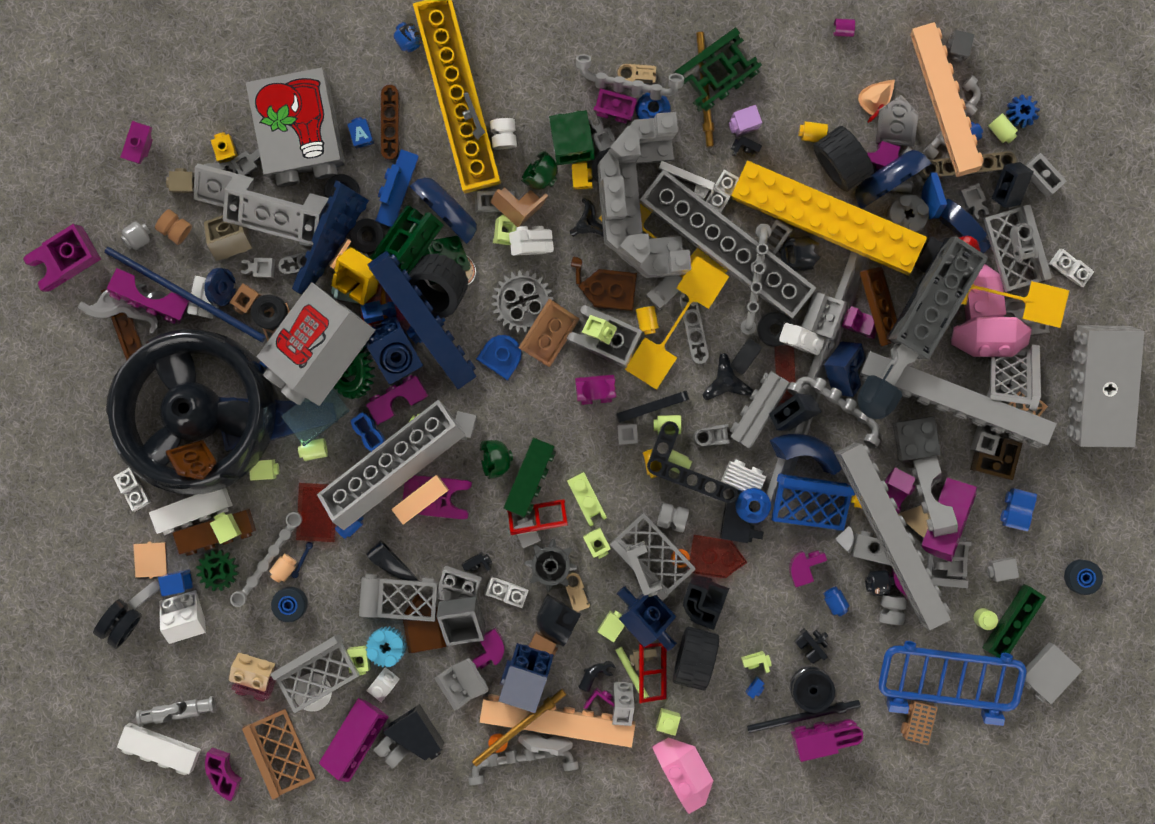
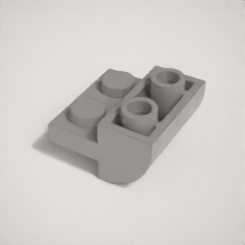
M814 292L801 327L818 335L835 339L847 302Z
M445 565L439 582L437 599L448 601L474 597L477 595L482 577Z

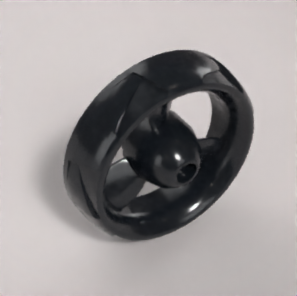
M180 329L149 339L144 346L133 353L119 368L109 388L106 413L118 455L126 466L142 480L168 492L198 495L215 492L232 485L250 472L266 451L273 434L276 402L272 384L263 376L265 369L247 348L237 341L215 332ZM191 354H206L226 362L241 379L247 393L248 402L239 400L221 402L218 395L212 389L197 383L195 365ZM156 369L160 379L169 389L163 397L160 406V416L164 427L154 433L143 444L136 427V402L144 382ZM217 428L230 435L241 437L234 449L214 465L204 480L180 476L174 468L166 466L170 460L165 451L177 448L181 439L199 441L212 435Z

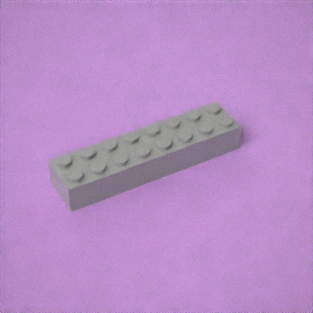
M437 400L320 491L317 496L332 522L345 530L466 435L449 409L440 400Z

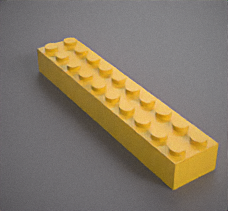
M424 0L413 3L462 190L466 194L499 185L501 181L452 0ZM466 92L470 96L480 125L485 130L479 141L472 134L477 129L473 118L465 120L462 113L469 110L464 97Z
M748 160L731 195L732 200L910 276L927 239L926 236Z

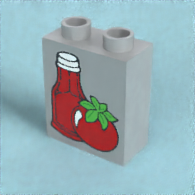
M321 67L246 82L263 174L271 180L276 179V184L279 187L298 184L300 182L298 174L313 171L315 179H325L338 175L336 167L346 164L329 78L324 69Z

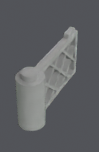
M366 573L365 577L361 578L359 616L435 622L438 583L434 582L433 578H422V581L377 578V574ZM384 583L392 584L397 590L388 596L384 591ZM405 585H411L416 591L409 598L401 590ZM425 586L433 587V595L428 599L420 592ZM397 592L405 599L399 607L391 599ZM417 593L425 601L418 608L410 601ZM387 601L395 608L390 614L382 613L383 604ZM406 602L415 610L410 615H405L399 609ZM426 603L432 609L431 617L423 616L419 611Z

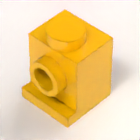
M225 132L214 135L215 139H212L211 143L218 163L231 161L238 156L232 136L226 135ZM225 143V148L220 149V144Z
M587 161L572 164L573 190L592 188V182H588V180H592L591 168H587Z

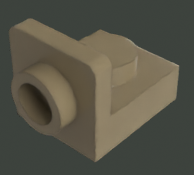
M656 647L644 648V661L653 660V657L657 656ZM639 648L632 649L633 654L630 655L631 666H635L636 671L639 670Z

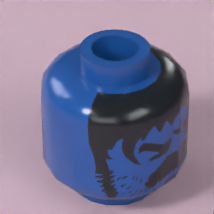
M406 22L399 24L394 33V39L402 51L412 52L421 46V34L413 23L406 24Z

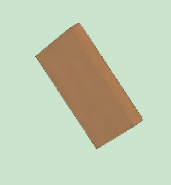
M548 299L518 348L550 367L567 341L568 334L573 331L580 319L551 299Z

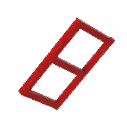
M565 499L534 504L536 525L514 529L513 512L507 510L511 535L568 525ZM561 504L563 521L540 524L538 508Z
M660 642L650 643L646 647L639 644V703L666 699L667 650ZM661 646V669L644 671V648ZM661 673V695L644 698V675Z

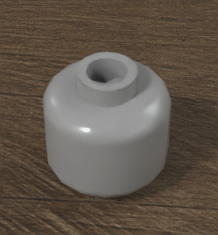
M133 222L121 232L122 236L120 238L129 250L131 248L138 250L150 241L148 234L151 232L145 224L140 225L138 222Z

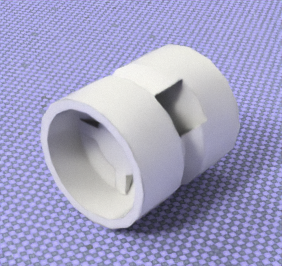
M501 118L491 120V133L494 134L491 137L492 148L496 150L516 148V135L513 134L516 131L515 119Z

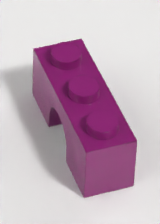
M410 375L402 380V385L398 387L393 385L387 388V393L381 397L377 394L369 399L370 403L366 404L377 425L396 416L392 408L395 398L403 396L413 406L429 397L418 376L413 378Z

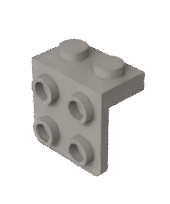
M469 658L450 666L434 678L454 711L471 699L489 691L486 681L481 677L476 669V665Z

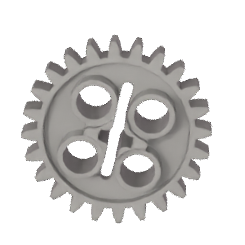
M519 270L518 276L511 272L510 279L504 276L505 283L498 282L501 288H494L498 295H492V298L497 300V302L492 303V306L497 307L493 311L494 314L500 313L497 320L504 319L503 326L509 323V330H512L515 326L518 333L520 328H523L524 332L527 333V327H532L548 299L554 300V298L548 297L552 290L545 289L549 284H541L543 277L537 280L536 273L530 277L529 271H526L524 276ZM525 285H532L534 291L531 294H525L523 292ZM508 291L515 292L516 297L513 301L505 299V294ZM534 295H539L538 298L527 301L524 307L519 304L507 309L508 305L519 302L520 297L527 299ZM533 302L540 304L541 308L538 312L530 311V305ZM513 310H522V317L514 319L512 317Z

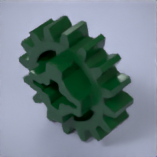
M222 549L219 550L218 554L216 550H212L211 555L209 553L204 554L206 559H199L202 565L196 566L200 570V573L196 574V576L202 577L200 584L205 582L206 589L212 586V591H216L218 587L220 591H223L224 585L230 588V582L234 583L237 581L234 576L239 575V572L235 571L239 564L233 563L236 560L235 557L229 558L230 552L224 555ZM212 558H220L216 563L210 561ZM227 563L229 565L230 572L227 570ZM220 566L219 571L221 573L215 575L216 569L214 568ZM219 578H221L222 580H226L222 583L215 582Z

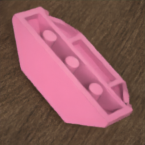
M984 264L973 284L1004 292L1000 274ZM972 289L969 292L967 304L964 305L966 322L976 317H1004L1006 315L1004 296L977 289Z
M976 317L960 326L953 327L951 345L973 357H1013L1029 344L1032 329L1017 317Z
M669 737L652 746L664 773L687 813L690 814L704 806L709 796L713 779L696 747Z

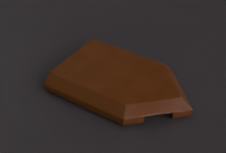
M598 269L579 284L578 287L594 307L633 311L637 273Z
M204 440L165 451L175 471L180 476L204 480L216 464V460Z
M418 593L412 601L416 608L425 602ZM426 603L419 611L423 616L431 617L432 609ZM409 605L404 614L410 615L415 610ZM437 606L435 622L403 619L409 653L446 647L437 620Z

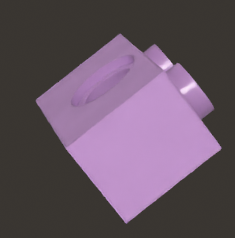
M756 105L734 112L730 119L731 122H729V128L732 134H736V137L758 130L762 121Z

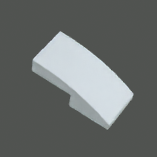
M724 169L706 202L721 213L731 197L739 177Z
M1059 249L1049 263L1050 266L1081 287L1085 286L1094 273L1091 268L1081 260H1076L1064 249Z
M129 468L113 477L120 492L125 495L132 511L136 512L151 503L136 474Z
M490 576L484 594L522 608L529 590Z

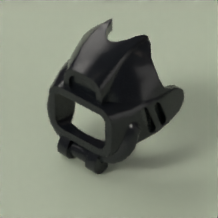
M810 236L796 239L789 238L784 242L783 248L779 249L781 261L794 271L813 270V266L821 258V256L814 253V248L819 243L811 239ZM792 245L795 256L794 264L790 263L788 258V248Z

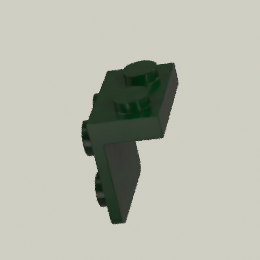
M458 236L434 239L422 255H445L455 260L465 272L471 268ZM428 280L430 285L438 284L434 281Z

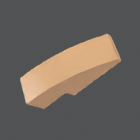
M437 474L391 510L404 525L449 491V489Z

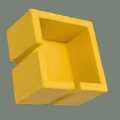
M349 247L336 259L335 273L333 274L331 286L346 295L357 283H360L349 294V297L364 305L376 294L379 283L367 265L373 260Z

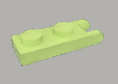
M584 472L567 480L589 526L593 525V521L590 518L601 513L603 519L607 518Z

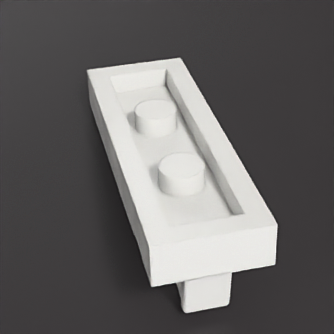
M661 161L659 170L662 171L664 169L673 176L695 184L694 193L702 199L714 187V182L664 161Z

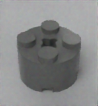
M915 195L899 197L890 204L886 212V219L914 232L921 230L926 225L929 217V207L921 198ZM907 211L909 212L910 218L908 219L905 218L906 214H904Z

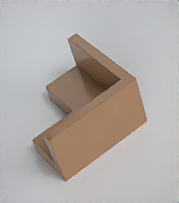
M504 187L502 190L498 189L495 192L491 203L516 227H520L544 205L548 195L545 193L539 198L530 190L518 200Z

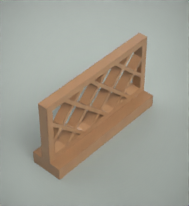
M286 708L242 727L272 800L316 779ZM284 714L286 719L284 728L273 725L275 718ZM263 723L270 727L266 736L258 734L255 726ZM272 727L282 731L279 741L268 737ZM284 732L293 735L294 740L291 746L281 742ZM266 740L277 743L273 754L265 751L264 745ZM279 745L290 748L286 759L275 755ZM292 749L300 752L301 759L299 763L288 760ZM274 758L285 761L281 771L273 769L271 764ZM287 762L297 766L294 776L283 773ZM299 767L307 769L310 777L304 780L297 778L296 775ZM282 775L292 779L290 786L284 789L279 784Z

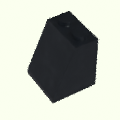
M420 704L389 723L383 731L386 736L423 760L428 758L433 760L443 750L444 741Z

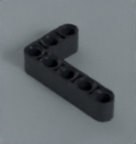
M673 421L663 423L647 462L648 471L655 476L726 503L736 501L738 492L733 486L668 461L679 428ZM668 424H672L675 427V432L672 435H667L664 431ZM662 442L668 445V450L665 453H660L657 450L658 445ZM653 461L661 463L659 471L651 470L650 465ZM677 468L679 476L671 478L668 474L669 470ZM689 475L697 476L696 484L689 485L687 483ZM714 482L716 486L714 491L707 492L705 490L706 483ZM726 489H732L734 494L732 498L725 499L723 492Z

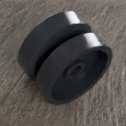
M118 599L101 617L94 628L93 634L100 639L108 637L107 643L114 649H117L134 631L142 614L134 609L127 612L128 604Z
M808 666L801 668L794 673L790 680L789 689L792 698L800 708L807 712L817 713L824 711L832 704L835 698L833 681L818 667Z

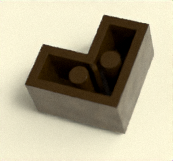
M1000 438L995 455L975 451L970 470L1013 480L1023 443Z

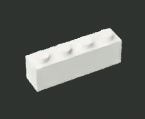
M223 488L215 492L188 497L151 511L149 515L156 533L163 532L164 535L175 532V527L181 526L183 529L193 525L192 521L199 519L202 522L210 519V514L226 513L229 511L228 507L233 505L227 489Z
M132 723L125 725L117 746L125 754L138 755L141 760L157 762L158 766L176 769V772L182 775L190 774L194 770L201 751L200 748Z

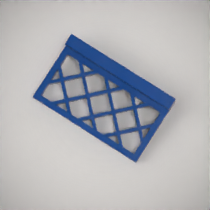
M778 474L777 481L779 485L771 517L772 521L844 531L852 495L855 496L849 483ZM784 488L790 489L793 493L786 500L782 497ZM804 491L809 492L811 497L802 502L799 495ZM821 494H826L829 499L820 505L816 498ZM840 496L845 497L844 504L837 507L834 500ZM796 498L800 505L791 510L788 503ZM814 500L818 507L809 513L805 506ZM832 503L836 510L827 515L823 508ZM785 506L789 513L784 517H778L779 510ZM803 508L807 516L798 520L794 514ZM821 511L825 518L815 522L812 517ZM836 514H839L841 517L839 525L832 524L830 521Z

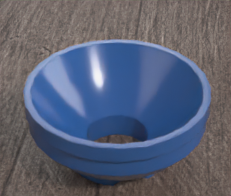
M645 93L636 104V114L639 119L654 118L657 113L670 112V103L665 96H662L660 100H652L650 93ZM650 102H657L659 104L657 112L649 111L648 104Z
M749 488L739 494L735 507L741 519L748 523H759L769 515L771 502L764 491L757 488ZM755 500L760 503V509L757 512L750 511L749 504L751 501Z

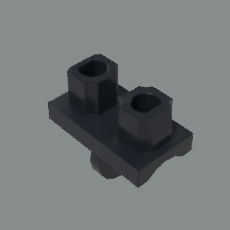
M803 628L800 631L801 634L794 640L801 650L808 644L812 646L813 649L806 654V657L812 664L820 659L823 661L827 659L828 656L818 644L821 643L826 648L829 645L825 640L828 634L826 632L820 634L818 630H815L813 635L816 638L813 639L808 631Z

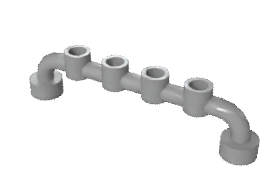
M581 54L576 57V67L580 69L581 74L586 79L594 81L595 87L603 89L609 84L613 85V90L618 93L624 92L625 88L632 89V95L642 96L643 92L650 93L652 100H660L662 96L675 95L678 89L684 85V76L677 73L669 75L668 86L671 87L669 89L662 88L659 84L647 85L640 80L628 81L621 76L613 78L608 77L605 73L594 74L588 71V68L591 67V57L589 55Z
M973 75L962 84V87L967 92L970 89L973 92V97L965 104L966 109L964 110L965 115L969 116V118L978 110L975 105L981 96L980 88L976 84L978 80ZM942 131L922 153L930 160L934 159L939 153L937 148L940 144L946 145ZM907 146V147L898 155V157H900L901 155H903L904 153H906V152H908V151H911L912 149H911L909 146Z
M760 224L755 230V234L759 238V245L756 247L757 258L756 264L753 266V283L749 288L751 291L750 302L746 306L748 311L747 319L742 321L740 325L742 333L750 335L756 330L754 320L755 314L759 309L757 301L759 292L762 290L760 282L762 273L765 271L764 257L768 252L767 238L771 235V228L767 224Z
M802 377L796 383H790L787 391L792 395L797 393L803 394L805 389L802 386L807 384L811 386L813 391L821 393L827 397L828 401L839 405L843 411L855 416L859 422L867 424L871 428L872 433L867 434L863 442L872 448L878 447L881 441L878 438V424L872 418L867 417L862 411L855 408L857 405L855 400L847 398L845 401L841 398L842 392L836 388H832L831 391L825 387L827 382L822 378L817 377L814 380L810 377Z
M291 512L286 516L287 526L280 531V537L275 544L269 547L266 557L257 564L254 574L247 578V584L242 591H236L231 595L230 602L233 606L241 607L246 603L247 595L253 587L259 584L262 574L270 569L271 561L281 553V547L286 540L292 537L294 528L302 523L301 514Z
M524 749V753L517 754V751L513 750L505 752L506 756L498 757V753H493L477 767L474 765L472 776L468 777L469 785L483 784L484 777L479 775V771L483 767L532 761L541 758L565 757L566 762L563 763L564 771L577 770L579 765L578 761H574L569 751L559 755H550V752L546 751L535 753Z

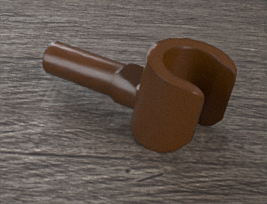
M573 257L571 267L576 268V284H581L582 259Z

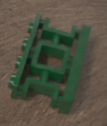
M736 27L674 72L684 76L702 62L704 63L699 69L704 76L701 80L697 81L693 74L686 78L684 77V85L690 82L700 96L693 102L698 107V112L703 109L708 111L715 105L713 103L719 98L722 101L730 95L728 91L733 87L737 90L745 84L743 80L748 76L752 79L760 73L758 69L762 66V63L757 62L756 56L747 61L737 46L744 40L742 37H739L740 32ZM731 41H734L729 47L734 56L727 59L723 52L715 56L717 51ZM718 60L729 73V76L719 83L716 82L707 69ZM739 62L744 70L750 65L752 66L750 70L733 81L732 78L738 74L733 65ZM709 83L714 91L720 87L722 88L720 92L703 103L702 100L708 96L703 89L704 86Z
M407 205L370 259L374 260L387 251L390 256L394 254L401 263L398 265L401 271L406 270L409 274L444 224L433 214L427 212L423 216L417 209Z

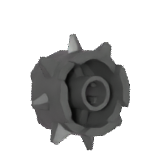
M555 539L551 540L549 546H544L543 548L536 544L533 545L535 551L534 558L524 563L532 568L531 584L540 581V583L546 585L547 592L551 591L553 585L559 583L567 587L569 583L566 577L569 571L577 569L576 565L570 563L568 557L572 551L571 547L563 550L556 546ZM549 561H554L553 564H556V567H553L552 570H549V566H546Z

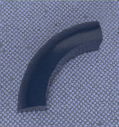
M911 150L904 153L857 186L855 196L860 209L865 208L929 166L931 162L919 151Z
M421 178L409 186L466 244L473 238L477 230L475 220L432 178Z
M791 433L770 440L778 458L789 460L797 456L806 455L815 459L826 473L835 475L842 469L835 451L816 437Z

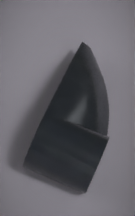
M380 540L366 553L367 557L375 565L394 577L402 580H418L383 541Z

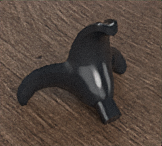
M583 198L582 202L585 204L584 212L576 226L570 230V234L574 237L577 234L596 233L604 239L603 225L596 221L593 203Z
M722 353L719 356L717 378L702 394L705 400H710L726 392L751 396L753 393L751 387L735 376L733 369L730 367L731 363L727 353Z

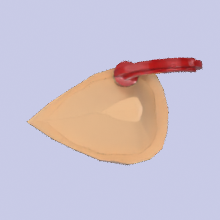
M895 80L872 84L863 89L858 95V102L862 109L869 115H872L868 119V123L879 116V110L890 103Z

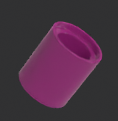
M835 18L834 26H836L833 35L854 37L855 19Z

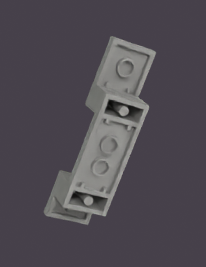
M199 163L195 166L193 199L224 207V222L310 245L314 244L311 240L322 214L328 210L329 204L327 201L329 198L310 193L305 203L300 205L253 192L254 178Z

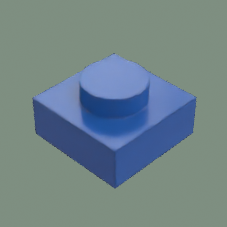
M756 676L745 692L754 699L755 696H759L763 692V685L765 683Z

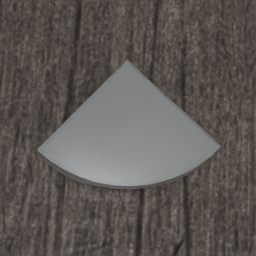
M848 526L835 540L850 553L854 548L855 535Z

